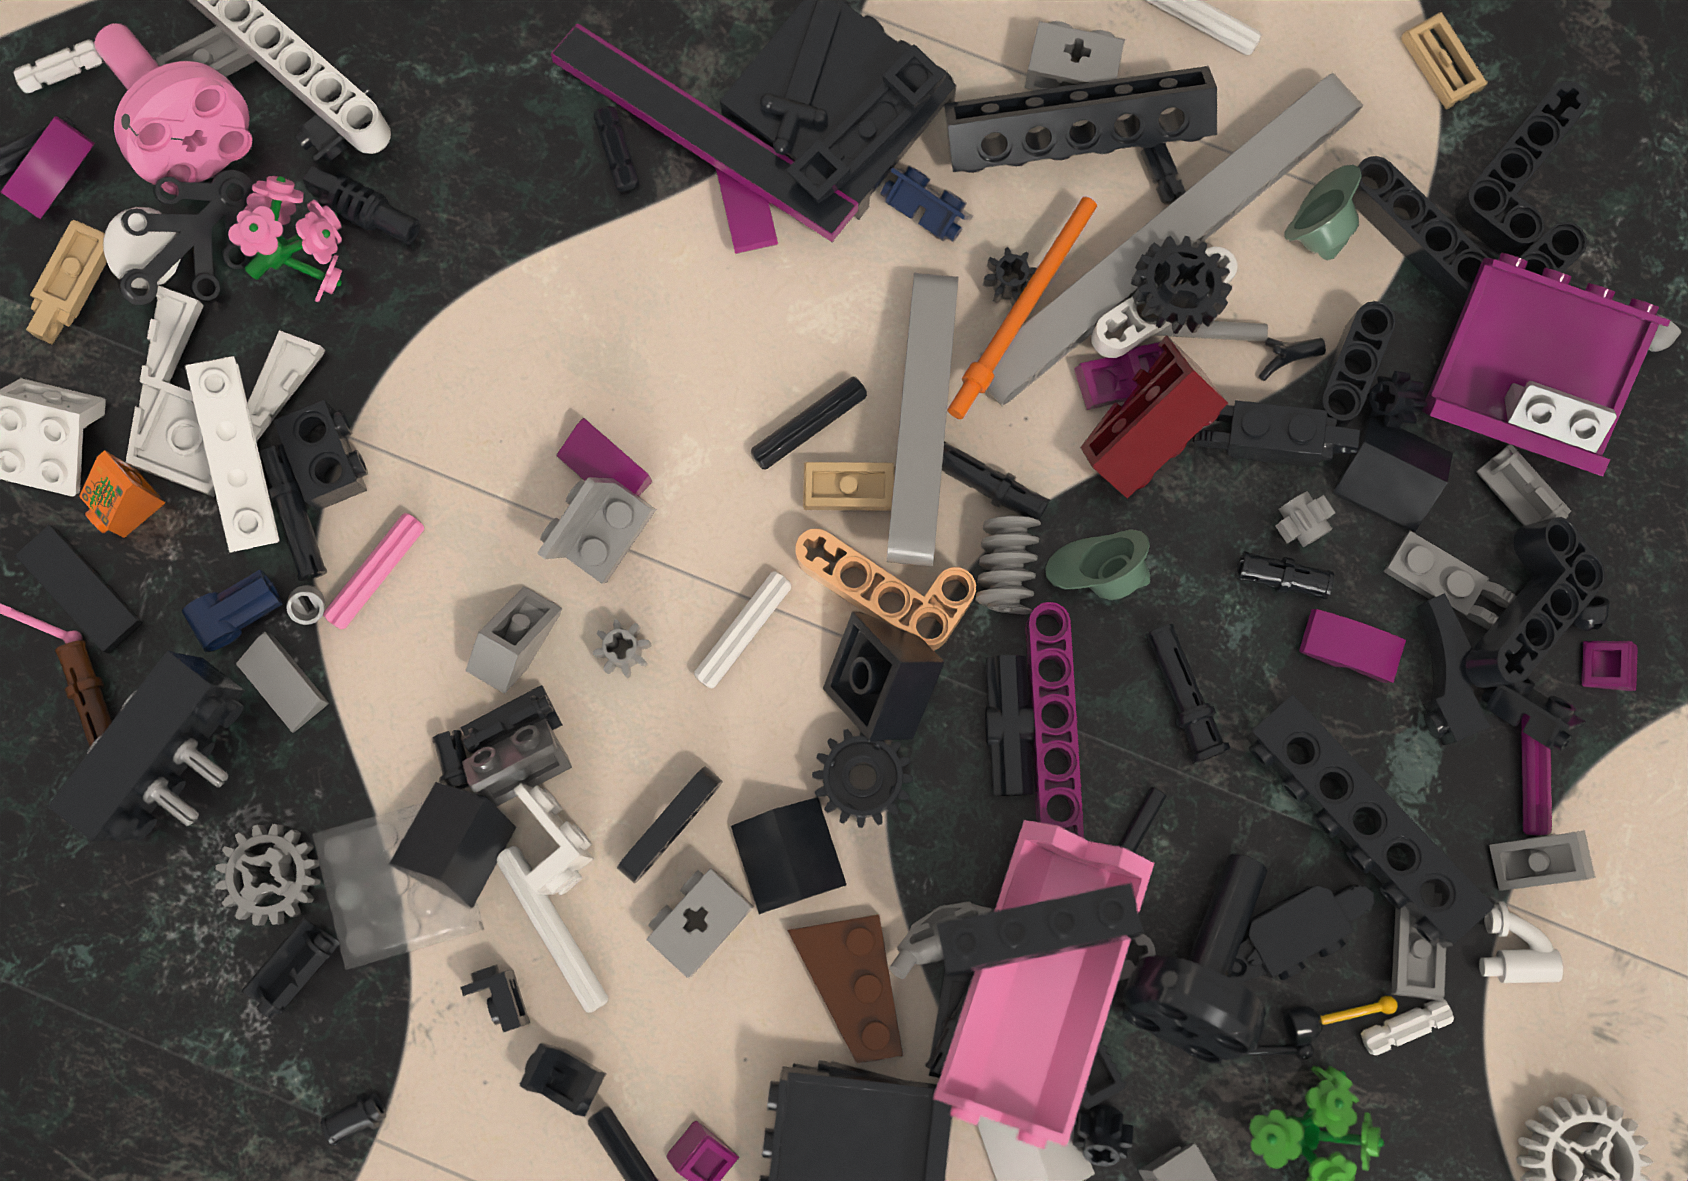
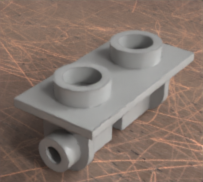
M1511 444L1476 471L1523 525L1556 517L1567 518L1571 512L1566 504Z

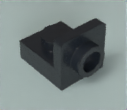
M494 965L471 973L473 983L460 987L463 996L487 988L490 989L492 997L487 998L488 1011L495 1025L501 1024L503 1033L530 1024L514 970L500 973L498 965Z

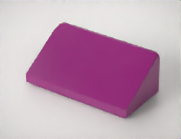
M582 418L575 426L556 455L584 481L589 477L614 478L637 496H640L652 483V479L646 471L585 418Z

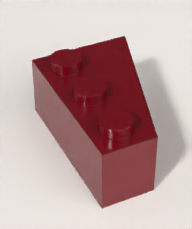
M1167 335L1158 345L1163 352L1149 371L1146 372L1140 368L1132 380L1137 384V387L1124 404L1120 406L1114 402L1080 447L1092 468L1127 499L1137 489L1145 487L1151 481L1154 473L1170 458L1179 455L1186 447L1187 442L1204 426L1213 423L1221 410L1228 404L1201 367Z

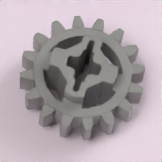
M272 824L269 833L264 825H254L252 828V838L246 833L238 832L235 837L239 846L237 848L224 846L222 851L229 857V861L227 864H217L215 870L225 873V880L215 884V887L220 890H228L230 894L222 902L224 907L239 906L235 918L244 920L253 913V925H265L268 916L272 925H279L284 923V912L290 917L301 915L298 906L299 901L304 903L313 902L314 898L307 892L309 886L320 885L321 880L311 876V870L320 866L321 863L320 860H309L307 854L314 848L312 843L297 844L301 835L299 831L290 830L284 836L283 825ZM275 844L273 847H269L263 855L251 852L261 845ZM293 861H295L296 869H297V877H296V878L294 877L293 868H292V862H293ZM257 866L271 867L270 874L279 883H265L267 876ZM240 871L242 872L244 882L243 888L240 881ZM273 894L286 897L275 905L262 906L263 902H268Z

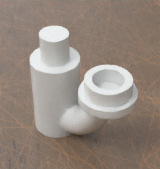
M1496 901L1494 903L1495 908L1484 917L1487 932L1496 933L1498 937H1506L1510 930L1527 942L1530 949L1498 950L1496 957H1481L1479 960L1481 975L1497 976L1501 983L1560 982L1563 976V962L1560 952L1553 948L1552 943L1541 930L1517 915L1508 912L1505 902Z

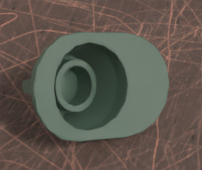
M1353 164L1345 165L1333 170L1322 178L1304 199L1294 220L1285 230L1284 238L1289 241L1299 240L1308 250L1318 253L1325 260L1334 259L1359 227V217L1352 197L1362 176L1360 168Z
M1126 530L1111 535L1085 538L1071 542L1058 549L1049 558L1045 567L1046 577L1054 586L1062 589L1089 587L1100 598L1106 600L1121 599L1130 595L1136 589L1150 583V573L1145 561L1150 548L1149 538L1142 531Z

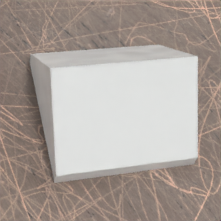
M980 1116L978 1128L997 1181H1084L1095 1174L1092 1164L1083 1157L1084 1147L1073 1146L1074 1126L1077 1124L1076 1119L1067 1146L1047 1140L1045 1149L1017 1140L1016 1137L1019 1129Z

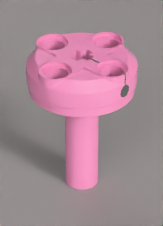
M111 24L99 31L94 42L95 49L128 90L120 101L115 114V138L124 158L142 179L153 185L157 180L164 177H173L179 182L200 183L221 172L230 162L236 161L247 154L252 145V136L248 131V107L242 95L225 76L208 65L193 61H179L159 66L133 33L122 24ZM164 182L161 185L165 192L176 195V188L173 184Z

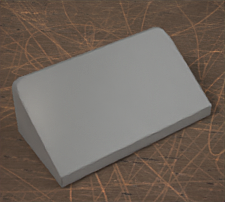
M264 632L236 663L292 733L296 732L329 704L284 647L270 633Z

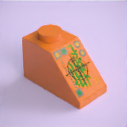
M105 450L97 456L79 495L90 508L85 513L86 517L102 533H106L109 530L123 538L166 503L137 469Z

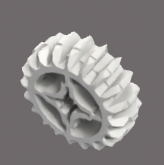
M1573 1094L1570 1103L1566 1098H1554V1111L1543 1105L1537 1108L1542 1119L1541 1123L1531 1119L1525 1121L1527 1128L1534 1132L1531 1139L1526 1137L1517 1139L1519 1145L1528 1148V1155H1521L1516 1158L1517 1164L1530 1168V1171L1523 1174L1520 1178L1521 1181H1556L1555 1178L1558 1181H1651L1648 1176L1641 1174V1167L1649 1166L1654 1162L1650 1157L1639 1154V1150L1643 1149L1649 1142L1645 1137L1639 1135L1632 1136L1638 1127L1636 1121L1629 1118L1622 1119L1624 1110L1616 1105L1607 1107L1603 1098L1593 1096L1588 1102L1586 1096ZM1582 1122H1594L1589 1132L1583 1131L1573 1141L1561 1136L1564 1131L1573 1125ZM1612 1146L1615 1152L1614 1169L1609 1162V1153ZM1570 1150L1584 1153L1583 1157L1589 1161L1588 1164L1598 1172L1587 1168L1584 1169V1164L1579 1161V1157ZM1553 1152L1559 1159V1169L1555 1177L1552 1171Z

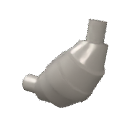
M970 901L942 905L935 908L932 912L911 925V930L897 947L900 953L890 965V971L895 976L904 979L914 964H926L944 959L936 923L994 912L995 910L972 904Z

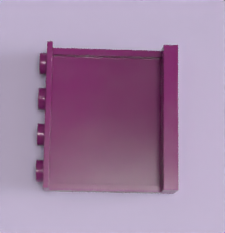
M1501 252L1498 260L1484 258L1425 400L1427 406L1423 407L1422 412L1431 417L1604 476L1610 459L1602 456L1658 326L1668 327L1671 320L1657 316L1659 307L1635 298L1631 299L1629 306L1612 300L1615 294L1613 290L1592 283H1588L1585 290L1571 286L1569 282L1572 276L1549 268H1544L1542 275L1525 270L1528 261ZM1529 381H1533L1614 409L1616 419L1596 453L1577 446L1568 445L1560 440L1508 423L1505 396L1512 383L1525 387Z

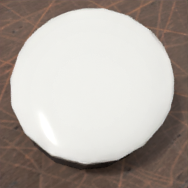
M134 207V208H131V209H135V208L142 209V210L146 211L148 214H162V213L159 212L158 210H155V209H152V208H145V207ZM127 210L120 212L109 223L104 235V255L110 270L119 279L127 270L143 269L179 232H148L142 236L129 235L121 225V218ZM134 213L129 217L128 225L132 230L140 231L143 229L145 221L141 215ZM184 256L157 282V285L168 284L179 274L184 263ZM136 278L131 284L133 288L148 289L146 281L142 278Z

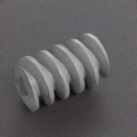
M1009 515L984 521L983 530L992 536L982 539L981 548L991 554H986L980 557L979 565L989 572L978 575L977 583L987 588V590L976 593V602L990 610L1002 613H1032V609L1020 604V599L1034 596V591L1023 587L1022 581L1035 579L1036 573L1023 567L1024 563L1037 561L1038 556L1026 551L1025 547L1039 543V537L1027 533V528L1041 525L1039 520L1031 517Z

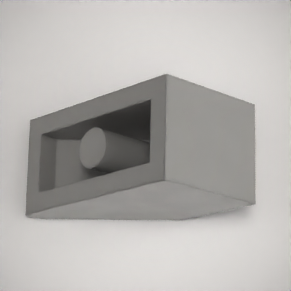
M524 586L478 632L466 672L505 694L528 669L560 616L562 608Z

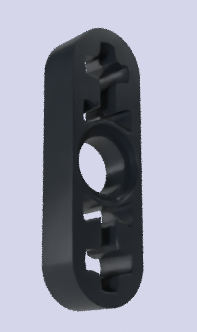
M704 766L625 855L617 869L634 884L638 882L715 794L723 781Z

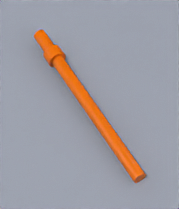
M1082 197L978 362H972L962 377L964 384L947 409L953 417L963 419L978 394L986 392L995 377L993 370L1096 210L1097 203L1093 199Z

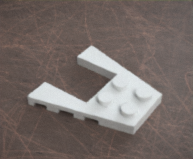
M158 285L154 319H150L147 339L150 341L146 366L142 365L140 382L143 384L139 408L135 406L126 463L132 467L214 497L216 493L192 392L169 384L204 305L194 298ZM279 330L248 401L256 442L323 356L325 350L320 345Z

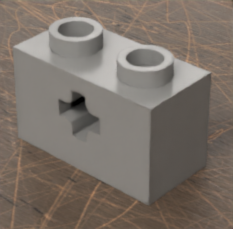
M1039 21L1024 88L1042 90L1117 79L1125 39L1117 38L1112 33L1104 30L1088 32L1074 29L1069 24L1061 21H1051L1049 23ZM1071 57L1079 58V63L1072 62Z
M709 869L705 875L697 870L680 889L685 895L680 903L673 910L666 905L648 925L653 930V933L646 940L687 978L694 975L754 908L714 869ZM704 908L708 912L704 918L705 923L708 925L707 929L704 931L701 928H696L691 932L687 928L691 921L687 915L688 911L691 909L697 912Z

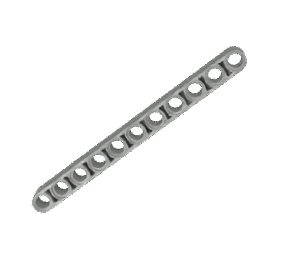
M1334 73L1325 77L1019 329L993 370L995 377L987 390L1001 406L1010 402L1089 337L1098 320L1104 314L1134 296L1139 288L1131 284V279L1137 271L1135 266L1142 254H1146L1151 244L1155 242L1161 247L1166 237L1171 236L1176 245H1180L1183 238L1189 236L1191 247L1197 248L1199 244L1208 239L1346 125L1361 110L1363 104Z

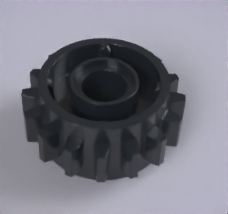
M848 728L844 729V741L838 743L830 738L827 740L831 749L830 754L818 753L816 759L824 765L823 770L812 772V778L824 783V786L815 791L816 797L828 796L830 801L824 810L827 814L836 808L840 810L839 822L845 824L849 817L852 816L857 818L858 828H863L866 818L872 817L878 826L882 825L881 813L888 811L893 816L899 813L894 804L896 799L908 801L909 795L901 789L902 784L913 782V776L903 774L902 768L911 763L910 757L898 758L896 753L901 747L899 741L889 746L884 742L885 740L869 741L861 731L860 736L853 737ZM858 765L870 766L876 773L875 784L867 790L856 789L850 783V772Z

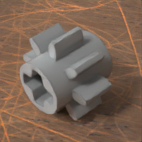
M1306 491L1278 509L1284 519L1275 526L1286 543L1298 539L1304 548L1332 530L1327 519L1336 512L1324 495L1313 500L1309 492Z
M614 620V630L608 634L598 630L597 634L603 640L602 648L593 651V655L597 658L607 657L609 659L604 666V671L607 674L612 673L617 666L629 678L631 676L630 667L637 663L644 667L648 665L641 655L643 649L651 647V642L646 639H636L641 629L637 623L633 624L628 631L623 629L618 620ZM622 638L629 645H633V648L626 650V658L621 659L615 652H612L613 649L618 648V640Z

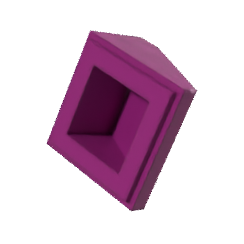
M1583 641L1582 686L1636 691L1637 645L1632 641Z
M694 1121L667 1154V1160L674 1170L688 1181H721L739 1159V1156L698 1121Z

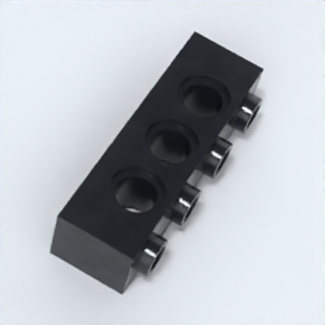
M1131 883L936 923L947 977L1137 938L1143 933Z

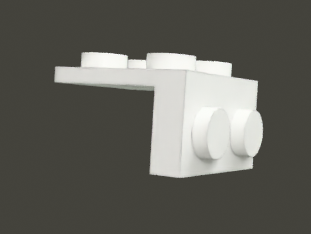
M520 783L514 788V791L560 846L523 879L535 893L554 895L558 892L561 896L582 879L578 872L594 859L586 850L592 843L576 824L571 825L568 821L564 823L557 814L563 808L547 789L544 788L542 790L538 785L533 788Z

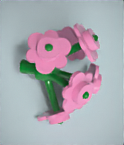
M268 176L266 181H257L256 184L252 185V190L256 193H252L247 197V206L237 215L238 223L229 229V239L233 244L241 246V251L244 255L254 256L257 253L245 266L246 272L256 280H259L271 267L277 270L285 264L323 281L315 299L319 303L324 291L333 294L335 287H339L342 284V281L339 279L342 270L334 267L338 256L334 253L338 250L337 244L342 242L337 231L341 228L338 216L327 205L321 207L316 200H312L307 204L310 212L305 215V218L298 220L296 223L297 234L286 240L281 236L283 233L282 225L290 222V215L296 212V203L303 202L304 193L294 189V182L282 176ZM304 249L307 254H313L320 264H326L330 261L331 263L327 272H324L291 256L293 253Z

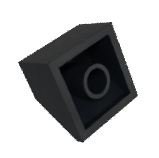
M852 611L823 690L869 741L913 739L945 662L920 636L862 612Z

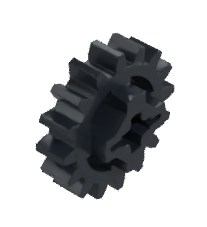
M1169 236L1166 237L1161 247L1154 242L1146 254H1142L1135 266L1137 271L1131 279V284L1139 287L1133 296V300L1136 302L1145 301L1146 307L1141 313L1144 317L1152 313L1158 316L1156 327H1162L1167 321L1172 323V331L1175 334H1178L1185 324L1191 333H1196L1202 323L1207 327L1212 325L1217 316L1227 306L1228 301L1226 297L1231 292L1232 285L1225 283L1224 280L1229 275L1230 270L1229 268L1217 267L1216 264L1221 257L1219 253L1211 256L1205 253L1207 243L1202 242L1197 248L1191 247L1190 237L1185 236L1180 245H1176L1173 238Z

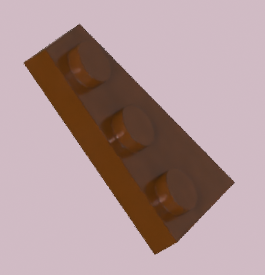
M879 914L788 930L856 1063L903 1056Z

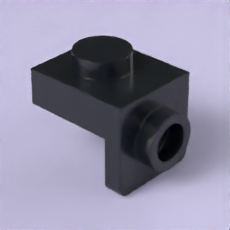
M540 1043L526 1063L525 1073L519 1086L526 1091L542 1094L574 1115L585 1117L606 1073L564 1048Z

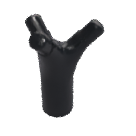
M1268 337L1265 345L1273 348V352L1278 354V356L1259 374V378L1262 381H1266L1273 372L1293 361L1325 355L1326 345L1323 338L1299 342H1282Z

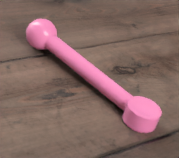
M0 603V614L63 639L65 644L78 640L83 641L81 633L76 630L67 632Z

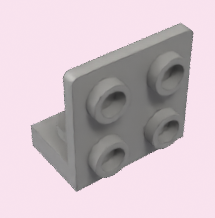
M589 477L586 481L580 480L568 494L566 503L569 506L560 520L558 518L553 519L543 531L540 540L544 544L537 554L544 559L567 558L601 584L607 583L657 509L614 478Z

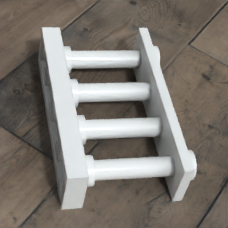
M235 357L185 365L229 552L277 543L280 539L239 365L236 364Z

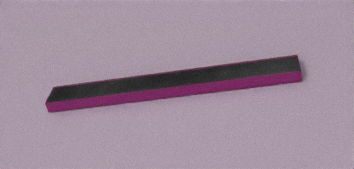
M577 23L551 53L553 63L827 240L833 242L857 213L858 202L839 190L818 203L787 173V169L794 161L785 155L776 153L774 148Z

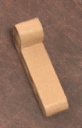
M822 529L807 530L799 536L796 542L795 553L797 562L807 575L867 615L920 636L933 650L939 649L947 641L970 607L976 593V582L973 576L967 570L960 567H951L944 570L937 577L926 595L923 596L827 531ZM820 544L824 545V555L833 563H836L838 555L842 556L836 563L832 575L827 574L830 571V564L821 557L817 556L813 561L808 560V546L816 549ZM849 568H859L865 573L867 579L862 586L850 588L842 582V573ZM949 581L961 582L967 590V596L960 601L948 600L942 592V586ZM888 592L899 594L904 601V607L897 613L884 612L878 603L880 597ZM926 617L936 619L942 627V633L934 639L922 637L916 629V625L921 619Z

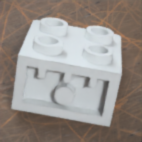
M22 378L0 389V479L68 496L78 494L81 482L83 429L105 415L106 399Z

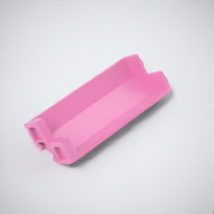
M1024 820L995 911L1131 883L1139 913L1154 863L1122 847L1089 842L1056 825ZM1131 939L975 971L933 1099L952 1105L949 1115L978 1125L980 1116L1019 1129L1016 1139L1045 1149L1047 1140L1067 1146Z

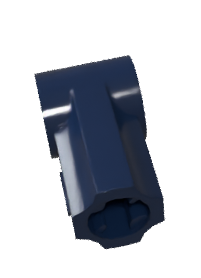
M258 570L221 593H208L193 600L183 608L182 613L204 652H212L236 640L242 633L240 629L283 605L279 592L265 572Z

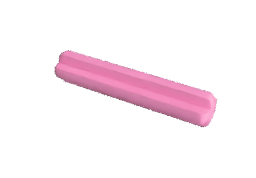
M408 513L402 514L323 613L325 619L339 629L346 628L424 531L423 524Z

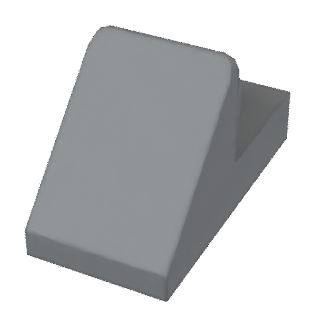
M1585 830L1489 845L1499 891L1595 878Z

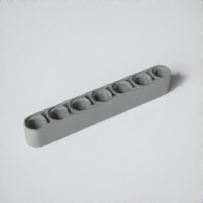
M914 273L887 562L933 566L958 276Z

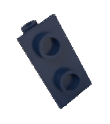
M908 165L906 170L892 167L890 171L897 175L898 179L896 182L889 179L882 188L880 194L886 198L885 203L891 205L910 219L914 217L921 205L926 211L918 224L939 237L940 240L945 241L947 238L954 242L963 228L957 224L959 219L971 220L973 217L963 210L967 203L946 189L942 195L927 186L931 179Z

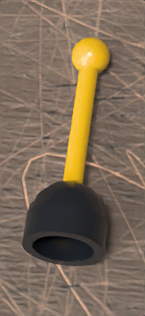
M1386 995L1381 997L1377 1003L1322 1016L1309 1006H1297L1285 1009L1283 1020L1287 1036L1292 1045L1296 1047L1313 1042L1320 1035L1323 1025L1377 1012L1388 1015L1393 1014L1397 1010L1398 1005L1395 998Z

